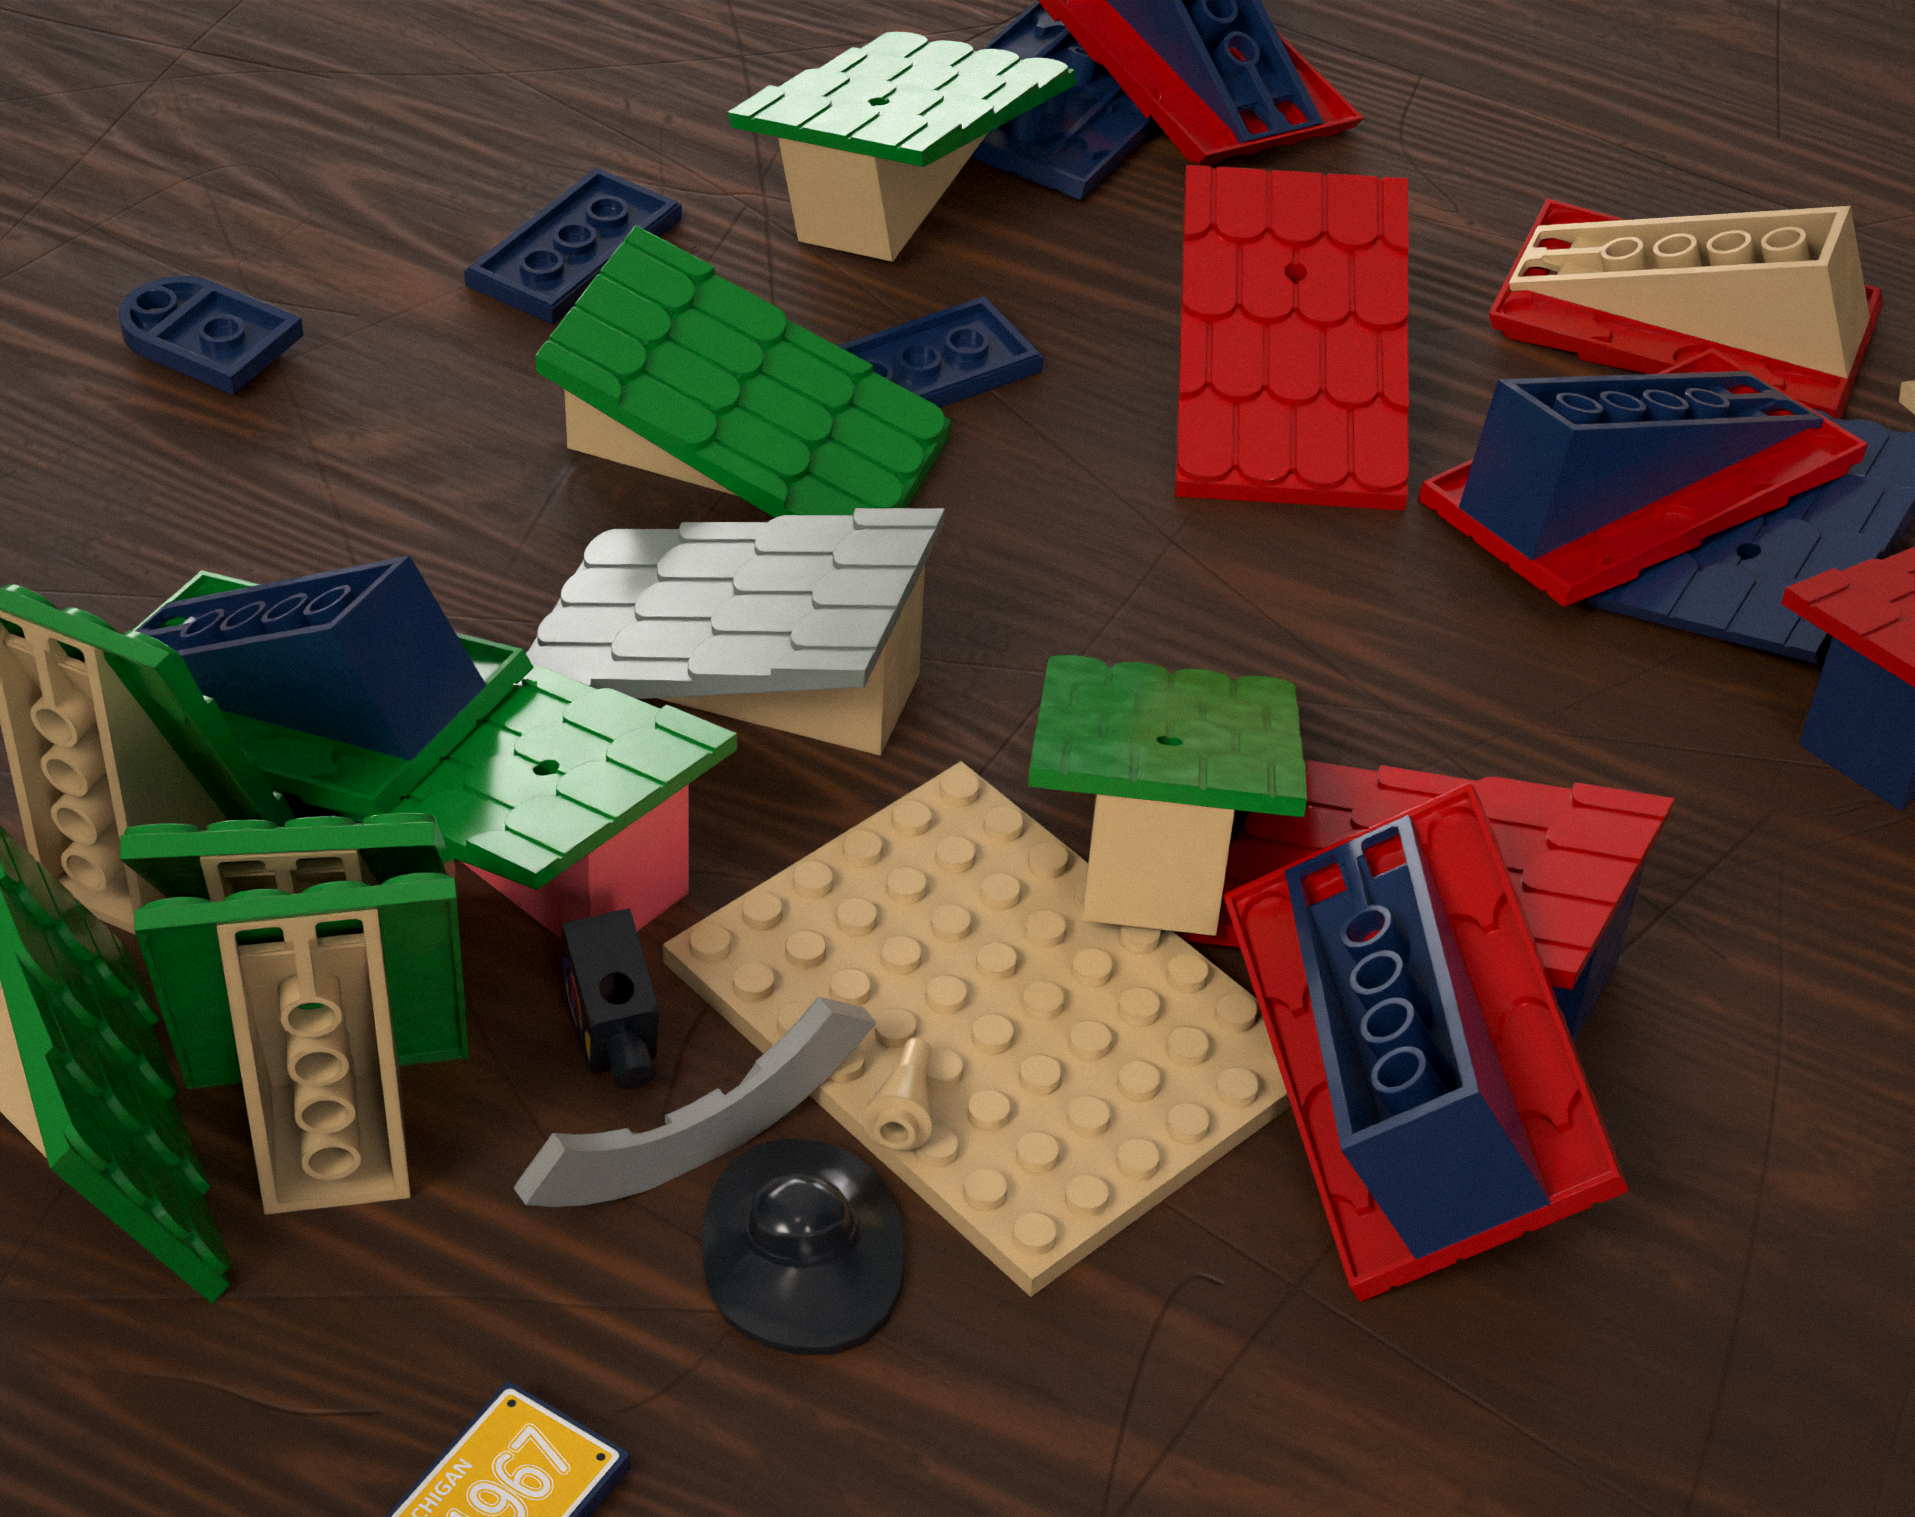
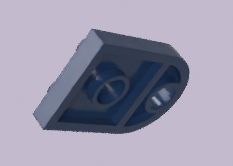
M169 276L144 283L132 290L123 299L119 308L122 337L125 344L133 352L232 395L237 393L304 336L301 317L208 279L194 276ZM153 308H163V309L154 310V311H150V310H149V309H153Z

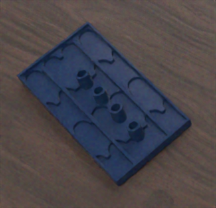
M1038 0L982 48L1010 51L1017 54L1021 60L1027 58H1048L1061 61L1068 65L1069 69L1075 70L1077 85L988 132L971 155V158L1010 173L1014 171L1017 176L1053 190L1060 189L1061 193L1081 200L1118 170L1122 160L1154 134L1155 127L1158 125L1152 117L1147 119L1108 70L1103 65L1093 61L1061 21L1055 22Z
M1813 409L1868 443L1861 463L1851 466L1849 473L1845 476L1789 497L1786 506L1707 536L1699 547L1641 569L1638 578L1588 597L1589 606L1818 664L1829 648L1833 636L1781 605L1785 588L1832 568L1842 571L1869 559L1883 560L1890 556L1915 518V432L1901 433L1887 430L1884 426L1868 420L1846 421L1832 418L1823 411Z

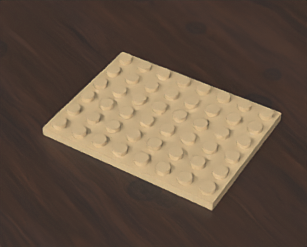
M962 761L662 944L663 963L763 1054L787 1033L818 997L864 1007L876 1021V1024L846 1060L809 1096L1030 1297L1291 1107L1257 999L1173 931L1082 921L1088 863ZM920 1038L927 1041L932 1049L925 1074L928 1084L932 1134L929 1140L919 1148L908 1151L888 1149L877 1144L867 1135L862 1125V1113L892 1072L899 1066L905 1043L909 1039Z

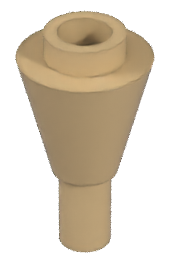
M912 1038L905 1043L899 1066L892 1072L862 1113V1125L865 1132L874 1142L885 1148L897 1151L913 1150L924 1145L932 1134L928 1084L925 1075L932 1049L930 1044L923 1039Z

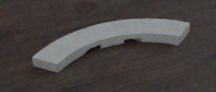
M818 997L787 1033L755 1061V1065L740 1085L726 1095L717 1088L693 1103L665 1115L666 1125L643 1133L631 1132L628 1128L596 1134L552 1133L514 1186V1190L525 1205L563 1207L611 1201L653 1189L744 1145L776 1123L807 1098L846 1060L874 1027L876 1021L864 1007Z

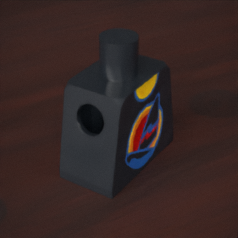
M630 908L562 923L561 995L587 1070L595 1074L611 1071L616 1087L620 1089H635L647 1084L656 1074L652 1059L657 1056L659 1009Z

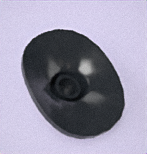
M783 1138L754 1146L736 1157L720 1175L709 1196L704 1214L702 1249L708 1290L714 1306L729 1325L743 1336L769 1348L796 1355H832L864 1344L888 1323L902 1293L905 1275V1248L901 1218L893 1194L875 1169L850 1151L818 1140Z

